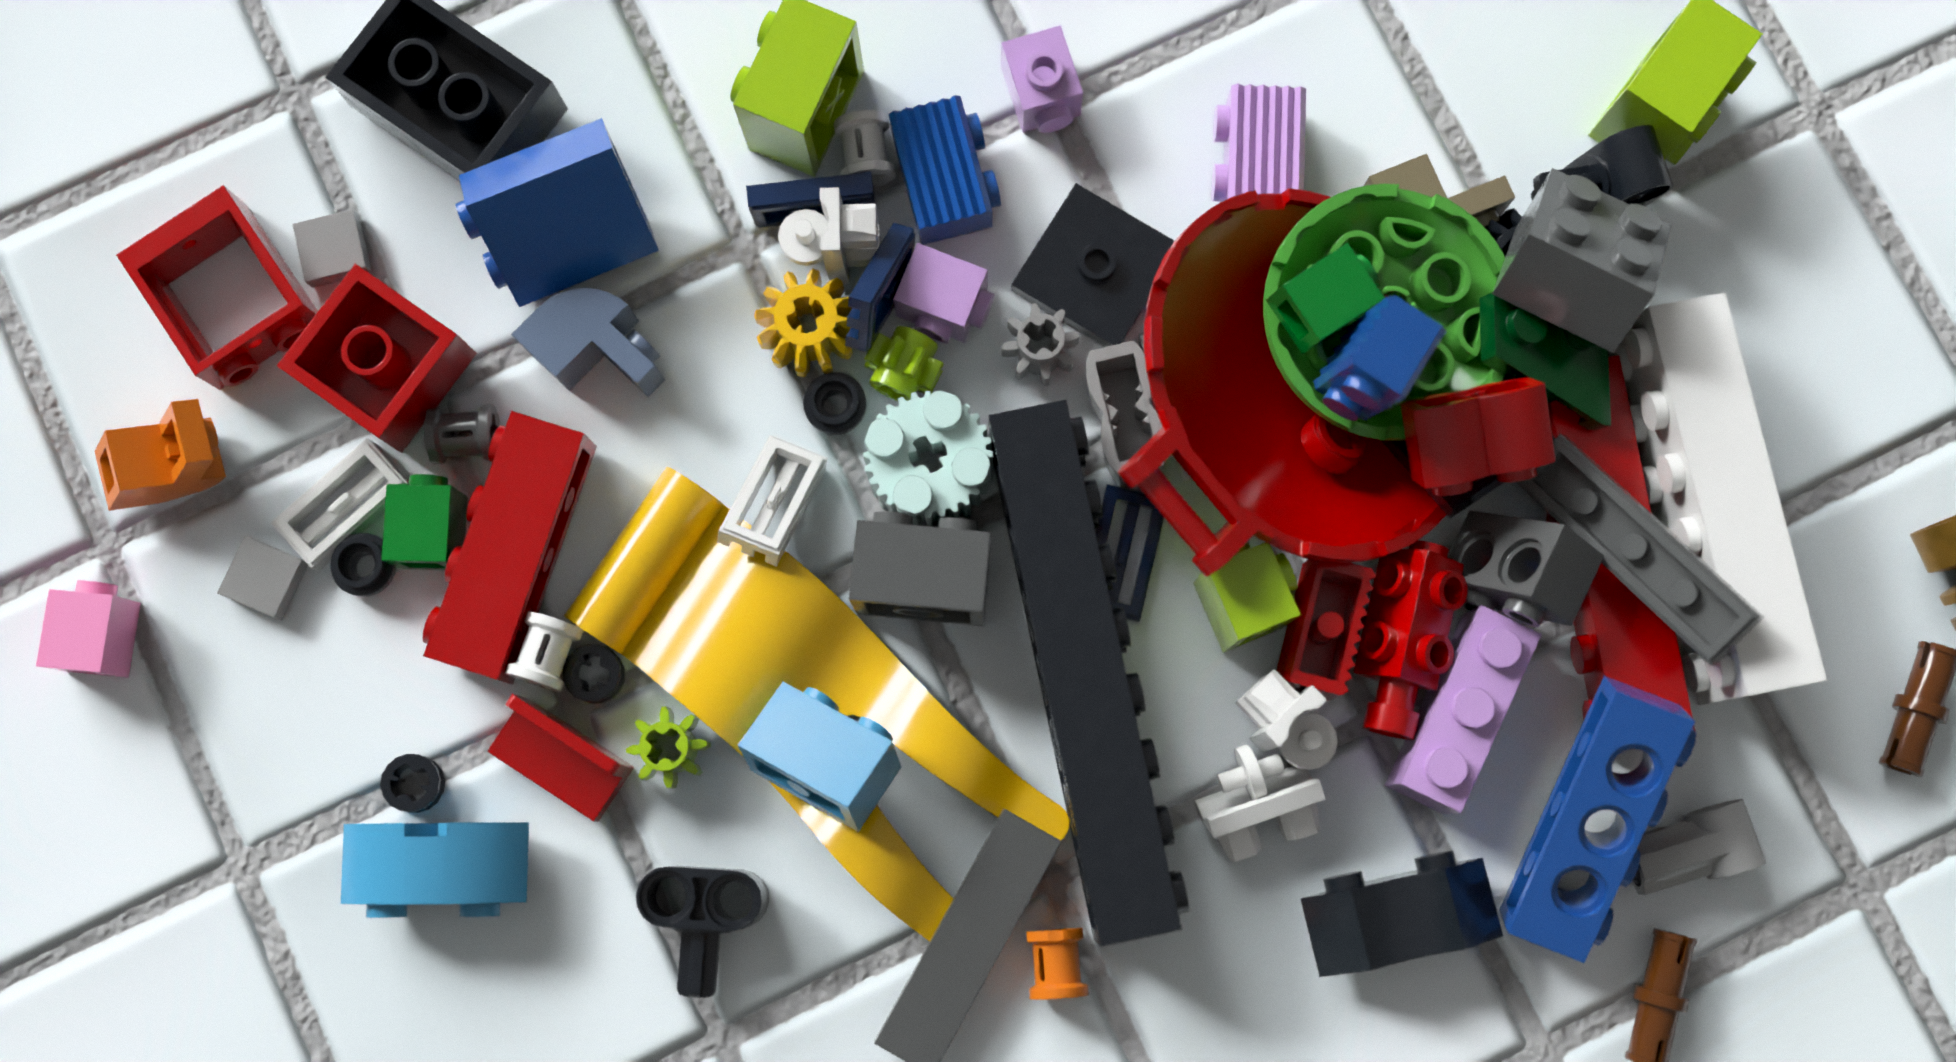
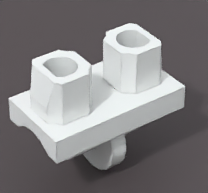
M839 187L820 188V202L824 215L815 210L808 209L791 213L784 219L779 228L778 239L780 247L787 259L798 265L809 266L824 260L829 281L839 278L843 283H849L848 267H866L881 244V230L877 219L876 204H843Z
M1274 669L1267 675L1262 676L1235 702L1259 727L1249 739L1262 752L1279 747L1281 754L1288 763L1295 768L1303 770L1321 768L1330 762L1336 753L1338 743L1336 730L1329 720L1320 714L1311 712L1318 709L1327 700L1313 685L1297 692Z
M1246 744L1234 749L1238 768L1217 775L1222 791L1194 800L1199 818L1214 839L1217 838L1230 861L1237 862L1257 855L1262 850L1255 824L1276 817L1281 834L1286 840H1299L1318 833L1320 826L1316 803L1326 800L1320 780L1318 778L1313 779L1308 770L1295 768L1294 766L1284 768L1278 753L1257 760L1250 746Z

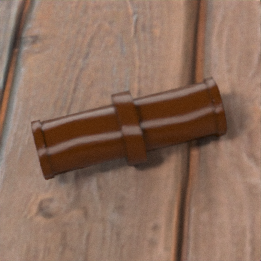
M1919 641L1918 651L1904 693L1895 695L1892 708L1897 710V714L1883 756L1880 757L1878 763L1904 774L1923 777L1925 772L1924 766L1938 724H1946L1950 714V710L1944 706L1956 673V649L1933 642L1930 644L1926 641Z
M1653 928L1652 934L1654 936L1643 985L1636 984L1633 998L1639 1000L1628 1051H1626L1624 1058L1633 1062H1669L1679 1013H1687L1690 999L1683 997L1694 946L1697 945L1698 939Z

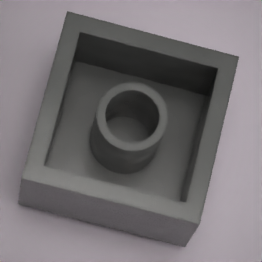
M1552 168L1516 226L1492 294L1614 353L1655 295L1672 225L1661 220L1653 210L1640 204L1629 205L1602 192L1595 183L1585 177L1567 175Z
M874 512L873 521L857 520L849 601L858 615L984 626L990 562V532L978 531V522L962 518H940L939 527L912 525L913 516L897 512Z

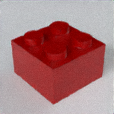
M355 263L276 366L380 440L403 453L424 425L426 410L437 408L477 353L455 332Z

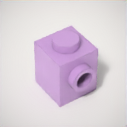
M1061 25L1001 42V69L1022 133L1038 129L1041 133L1054 132L1068 126L1075 117L1080 116L1083 91Z
M917 243L893 299L896 316L915 323L913 329L927 335L936 342L948 343L951 337L965 343L972 326L982 329L994 300L995 294L987 291L988 270Z

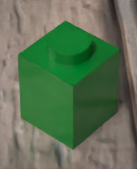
M1347 242L1284 283L1266 301L1303 355L1364 315L1384 300L1385 297L1379 290L1380 280L1372 264L1364 256L1356 255Z
M415 474L409 476V484H387L381 561L399 569L445 570L453 549L458 545L463 546L465 540L468 496L453 486L448 485V478L438 475Z

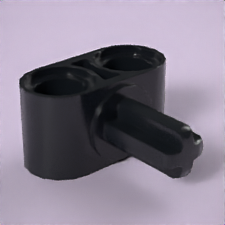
M1652 125L1636 126L1613 134L1563 169L1558 170L1567 175L1585 177L1595 183L1602 192L1629 205L1640 204L1647 206L1669 192L1674 186ZM1549 172L1540 173L1533 179L1534 190L1531 192L1532 200Z
M668 866L652 870L639 883L636 892V903L642 917L652 925L681 931L677 991L679 995L690 998L714 996L717 986L720 934L748 928L759 922L766 913L769 904L768 888L763 879L754 872L743 869ZM668 877L676 878L683 884L686 890L685 905L675 915L668 914L660 909L656 900L658 886ZM734 880L745 884L752 893L753 903L751 910L741 919L730 917L721 906L720 897L722 890L728 883Z

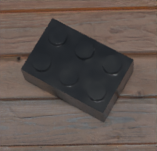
M385 0L325 77L349 106L459 181V175L543 142L568 110L550 79L433 0Z

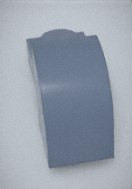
M577 288L558 293L542 303L511 334L526 351L569 391L604 356L647 397L665 381V378L653 364L660 357V354L634 329L625 337L639 322L629 305L619 297L603 290Z

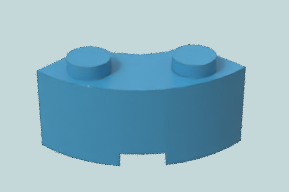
M529 822L344 824L340 904H365L366 918L407 917V906L417 904H460L459 917L500 916L501 903L527 902Z

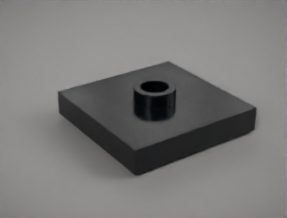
M1075 183L1011 284V291L1031 303H1037L1039 308L1053 316L1057 311L1063 309L1065 311L1064 322L1105 347L1120 344L1125 341L1146 307L1156 272L1174 240Z

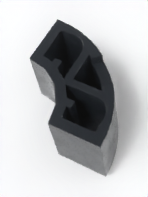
M1450 850L1415 858L1417 870L1369 881H1364L1362 871L1323 879L1325 892L1300 898L1319 977L1372 971L1412 959L1466 950L1502 937L1503 933L1483 857L1456 862L1454 851Z

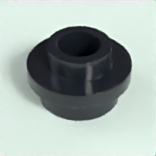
M831 372L820 375L810 383L804 394L803 407L808 421L818 431L828 435H841L852 431L862 421L866 412V397L863 388L853 377L840 372ZM834 395L842 396L847 400L845 410L837 415L829 414L824 410L826 400Z
M357 533L345 538L336 547L331 558L330 568L335 583L343 591L354 596L368 597L380 593L391 583L396 567L381 561L382 538L370 533ZM366 555H372L375 561L373 571L367 576L360 577L357 573L358 561Z

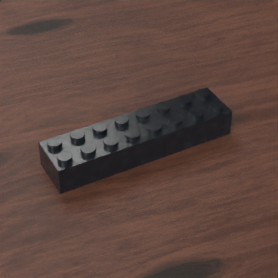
M1066 399L988 415L993 465L1066 812L1069 817V826L1093 940L1100 947L1182 930L1179 914L1190 911L1189 901L1181 871H1169L1164 846L1175 844L1173 827L1167 805L1155 806L1150 780L1160 778L1159 764L1152 738L1140 739L1136 717L1140 716L1141 712L1146 711L1144 695L1138 673L1126 674L1122 653H1126V647L1131 646V638L1124 608L1112 609L1108 591L1113 590L1112 583L1117 582V574L1110 544L1098 545L1095 529L1099 528V518H1103V511L1096 480L1084 481L1082 468L1086 467L1085 455H1089L1083 419L1081 416L1070 418Z

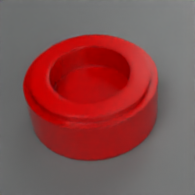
M1317 414L1302 427L1301 442L1304 450L1316 465L1327 472L1344 474L1366 455L1367 442L1365 437L1343 430Z

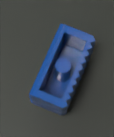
M954 95L949 99L942 98L937 102L930 101L925 105L918 104L913 108L906 107L901 111L894 110L889 113L891 135L920 243L925 245L992 228V208L1001 206V198L993 170L982 172L976 151L986 147L977 112L966 115L961 96Z
M1397 295L1386 297L1347 327L1348 332L1340 337L1341 343L1333 348L1334 354L1327 359L1328 365L1320 370L1321 376L1313 381L1315 390L1324 395L1322 399L1324 405L1335 414L1352 421H1356L1358 418L1367 421L1368 418L1371 419L1372 416L1379 414L1380 411L1383 412L1384 409L1387 410L1388 407L1400 402L1401 399H1405L1446 330L1441 324Z

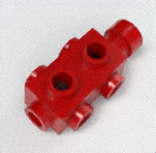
M1418 540L1409 545V549H1401L1392 554L1379 557L1375 573L1376 577L1373 583L1374 589L1371 592V602H1369L1353 672L1379 682L1375 702L1367 703L1362 726L1364 730L1383 736L1413 741L1420 716L1419 713L1414 711L1418 689L1437 690L1440 674L1445 673L1452 665L1454 650L1448 638L1454 610L1461 608L1465 603L1468 588L1466 580L1462 575L1464 564L1448 558L1449 549L1445 546Z

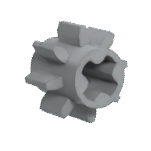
M1033 303L1030 316L1023 322L1013 317L1007 320V329L1012 335L1017 337V340L1007 341L1002 344L1001 353L1002 357L1007 358L1017 356L1019 363L1016 368V378L1018 380L1025 377L1029 372L1040 375L1041 382L1044 386L1049 385L1050 373L1057 367L1067 372H1071L1073 369L1074 361L1070 355L1063 352V349L1077 346L1080 335L1074 331L1064 332L1065 311L1063 309H1060L1054 316L1041 313L1037 303ZM1044 335L1052 339L1050 350L1041 348L1036 354L1029 351L1030 339L1038 342Z

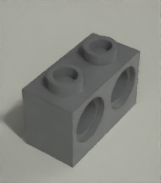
M1469 510L1448 554V558L1464 564L1462 575L1466 580L1468 592L1462 607L1472 610L1483 605L1493 611L1504 612L1510 618L1531 627H1540L1543 620L1572 626L1605 556L1564 524Z

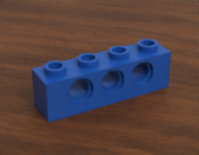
M1603 676L1499 909L1509 934L1582 963H1585L1593 944L1600 946L1605 941L1613 921V910L1610 906L1620 885L1627 887L1632 882L1638 870L1641 856L1640 850L1637 849L1647 826L1653 828L1661 820L1668 801V792L1665 790L1667 782L1675 766L1682 767L1685 765L1695 745L1696 731L1692 729L1695 721L1681 705ZM1628 749L1643 751L1642 761L1635 770L1628 773L1612 771L1613 762L1621 752ZM1600 810L1616 812L1615 820L1608 829L1601 832L1585 830L1586 821L1593 813ZM1573 870L1589 872V877L1582 887L1575 890L1558 888L1560 879L1566 873Z

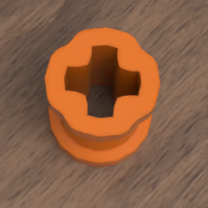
M1083 928L1026 931L1027 942L1032 944L1035 975V986L1029 989V998L1032 1000L1088 996V985L1081 982L1078 941L1083 939Z

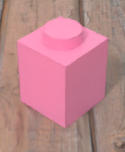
M77 580L75 591L49 589L36 667L71 673L129 678L141 603L118 597V585L103 582Z

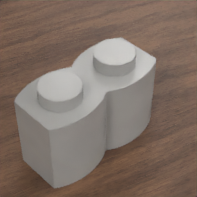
M1134 340L1091 350L1086 362V378L1091 404L1095 414L1101 421V443L1104 460L1111 477L1119 487L1128 486L1117 473L1119 469L1162 428L1157 411L1152 406L1145 354ZM1167 460L1159 467L1163 474H1165Z

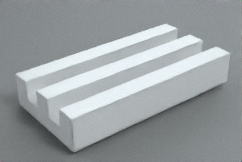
M769 435L718 531L717 543L729 547L732 542L742 545V553L753 557L756 551L766 555L765 562L777 566L826 470L828 458ZM780 455L787 458L751 529L741 526L777 456ZM800 465L807 466L808 469L773 537L765 536L764 534Z
M366 438L276 517L271 524L310 568L320 571L331 561L333 552L340 542L351 535L363 533L385 513L386 485L314 549L311 545L386 479L389 481L387 484H409V481L381 453L379 447L373 441ZM370 461L375 468L347 493H343L304 531L299 533L295 529L296 526Z

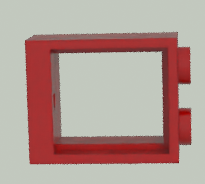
M224 185L116 254L194 375L219 390L246 382L257 373L259 364L279 351H288L318 312L249 207ZM243 236L288 304L213 352L169 284Z

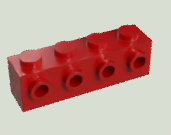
M511 411L506 426L500 425L496 429L488 452V459L493 463L485 485L476 487L468 504L466 516L467 521L471 522L466 538L463 546L458 545L453 549L446 565L445 581L449 585L441 607L436 606L432 609L425 622L422 639L427 646L423 654L424 657L511 685L514 684L515 678L505 674L507 665L509 663H516L529 628L524 622L527 612L539 613L597 448L584 433Z

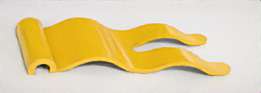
M670 467L665 468L563 615L639 667L710 727L742 757L743 755L738 747L739 742L780 684L785 682L802 692L807 687H812L831 698L838 705V712L846 716L853 714L858 717H867L882 725L892 734L894 738L893 744L941 781L997 818L1004 808L1059 840H1062L1068 832L1069 817L1064 808L1024 781L983 746L932 696L869 627L836 594L794 557L784 551L778 565L774 566L765 562V554L756 551L752 557L741 552L742 545L732 542L727 547L717 543L718 531L730 509L702 487ZM743 520L741 526L751 529L752 526ZM770 782L827 850L860 885L895 916L930 941L953 897L920 862L878 805H876L860 831L857 832Z

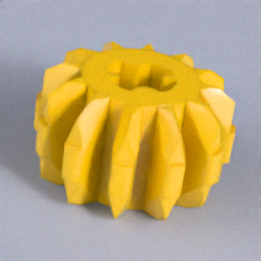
M812 268L807 274L806 284L799 285L793 272L787 271L784 274L787 290L782 293L774 287H766L764 296L772 307H765L755 311L754 318L757 324L766 328L757 336L758 343L761 349H775L771 359L773 364L779 369L787 366L795 358V371L799 377L807 376L810 371L811 361H818L819 367L824 374L831 373L833 371L829 357L831 353L846 360L850 359L853 355L852 348L845 346L846 335L851 328L847 327V316L852 308L848 307L849 297H842L845 289L843 281L839 278H834L822 287L819 270ZM812 313L818 329L813 332L804 333L799 318L805 314Z

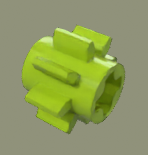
M896 326L891 338L879 333L864 358L866 360L864 367L874 371L869 381L870 386L895 401H898L900 397L909 401L911 400V393H917V391L923 395L926 391L933 393L944 366L943 362L934 359L938 350L937 343L927 335L906 326Z
M663 706L659 713L660 722L651 725L639 719L635 721L637 729L643 734L641 735L639 745L627 747L626 753L641 756L645 762L638 775L641 780L647 781L653 778L658 771H663L666 787L674 789L678 784L679 772L686 770L698 776L703 773L700 766L694 761L698 751L710 748L711 742L696 739L692 731L698 724V717L691 714L685 717L680 725L674 724L672 709ZM679 734L680 737L675 744L681 752L679 759L675 761L663 758L659 761L658 758L663 751L657 743L659 737L666 735L674 738Z

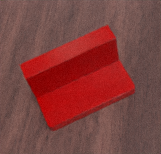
M512 694L505 705L514 712L487 752L590 820L599 822L634 767L531 699Z

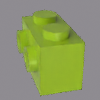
M1247 542L1218 571L1207 577L1201 572L1193 582L1223 653L1278 631L1301 615L1291 591L1298 589L1294 571L1284 553L1274 555L1271 545L1266 542L1254 547H1250L1249 542Z

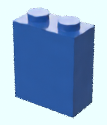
M602 118L459 175L464 197L463 201L455 204L459 218L471 239L482 237L489 252L482 254L493 283L497 289L508 286L519 307L659 251L648 218Z

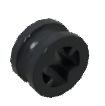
M587 644L575 649L566 658L563 666V681L567 690L575 698L591 704L605 703L614 699L622 690L625 682V667L621 658L612 650L597 644ZM600 657V666L610 671V677L606 684L597 682L599 690L588 692V682L579 678L580 668L583 664L591 667L592 664L589 659Z
M405 754L396 757L387 764L381 776L380 787L384 799L390 806L399 811L421 813L430 810L439 802L444 793L445 778L442 769L435 761L419 754ZM408 767L413 772H427L429 785H421V788L427 791L419 800L413 795L399 794L398 782H406V779L400 777V775Z

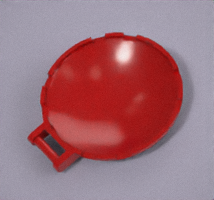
M1288 188L1283 193L1257 194L1255 190L1230 197L1198 217L1175 239L1165 254L1153 280L1144 321V353L1151 396L1162 428L1117 473L1131 489L1136 486L1141 489L1195 553L1192 562L1205 577L1212 575L1229 562L1253 535L1282 551L1302 558L1322 562L1352 563L1383 557L1415 543L1428 534L1447 515L1430 495L1412 480L1411 474L1381 440L1365 437L1367 442L1366 455L1344 474H1333L1323 470L1310 459L1301 442L1302 427L1316 413L1306 406L1293 392L1274 361L1265 333L1263 298L1269 268L1284 238L1310 210L1329 199L1330 196L1312 191ZM1171 455L1227 520L1215 535L1160 471L1159 467Z

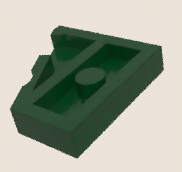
M1492 293L1479 298L1482 363L1506 378L1530 377L1545 383L1547 403L1558 401L1580 415L1578 424L1587 430H1598L1611 426L1608 350L1523 310Z

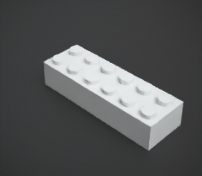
M1726 292L1650 306L1640 314L1615 352L1608 351V357L1620 356L1651 513L1764 616L1716 665H1709L1683 640L1686 655L1682 658V667L1686 685L1691 692L1696 693L1698 704L1703 705L1827 681Z

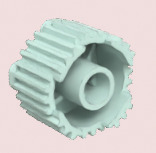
M941 390L933 393L926 391L923 398H919L916 392L911 393V400L909 401L900 397L898 398L899 405L897 407L888 404L886 406L888 414L886 416L878 414L876 416L877 420L870 424L864 442L867 451L863 452L866 464L864 467L872 492L875 498H878L882 509L887 508L888 512L913 516V524L920 526L921 522H926L927 526L933 527L934 524H939L940 518H959L961 515L969 518L972 505H980V494H987L988 482H991L992 441L990 437H987L986 425H980L979 414L970 415V405L966 403L962 406L961 401L956 395ZM925 451H931L933 454L941 453L943 457L939 458L940 469L936 472L930 473L925 465L914 468L912 464L919 461L918 455Z

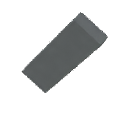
M1559 434L1553 441L1556 461L1537 467L1538 475L1536 477L1516 483L1557 522L1566 525L1605 555L1601 563L1709 665H1716L1764 616L1566 435Z
M1003 808L876 1036L874 1044L905 1062H941L1059 848L1061 840Z

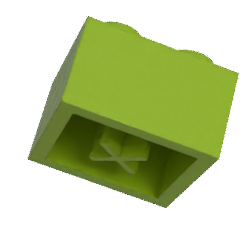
M782 0L777 12L770 10L764 17L757 36V46L760 48L751 67L743 66L739 70L731 89L730 100L734 102L733 107L750 151L815 177L835 136L833 122L836 118L845 114L865 72L857 22L806 0Z
M1690 0L1653 44L1588 136L1599 143L1620 131L1641 125H1652L1664 159L1676 165L1693 142L1698 143L1721 113V110L1718 109L1720 104L1729 93L1732 95L1756 65L1757 62L1750 58L1748 54L1763 33L1713 0Z

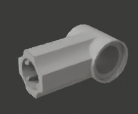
M1744 799L1707 806L1685 814L1686 820L1644 832L1637 848L1641 854L1639 867L1631 883L1635 887L1637 894L1647 895L1705 876L1707 879L1723 878L1766 864Z

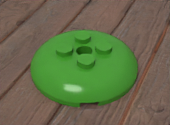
M1399 184L1366 185L1338 193L1310 210L1292 228L1278 248L1269 268L1263 298V318L1267 341L1274 361L1293 392L1306 406L1331 424L1350 433L1367 438L1391 441L1406 440L1401 403L1442 393L1464 391L1477 386L1503 381V375L1481 362L1479 298L1493 292L1505 256L1491 234L1475 217L1464 208L1441 195L1435 194L1433 197L1415 191L1399 189ZM1347 242L1356 255L1364 256L1372 264L1380 280L1379 290L1385 298L1397 295L1441 324L1446 330L1405 399H1401L1400 402L1388 407L1387 410L1384 409L1383 412L1380 411L1379 414L1372 416L1371 419L1368 418L1367 421L1359 418L1356 421L1348 420L1332 412L1324 405L1322 401L1324 395L1315 390L1313 382L1321 376L1320 370L1328 365L1327 359L1334 354L1333 348L1341 343L1340 337L1348 332L1347 327L1350 324L1302 355L1266 301L1284 283Z

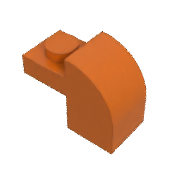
M198 399L171 402L159 424L105 430L94 451L109 511L168 502L209 489L226 477L214 423L211 418H203Z

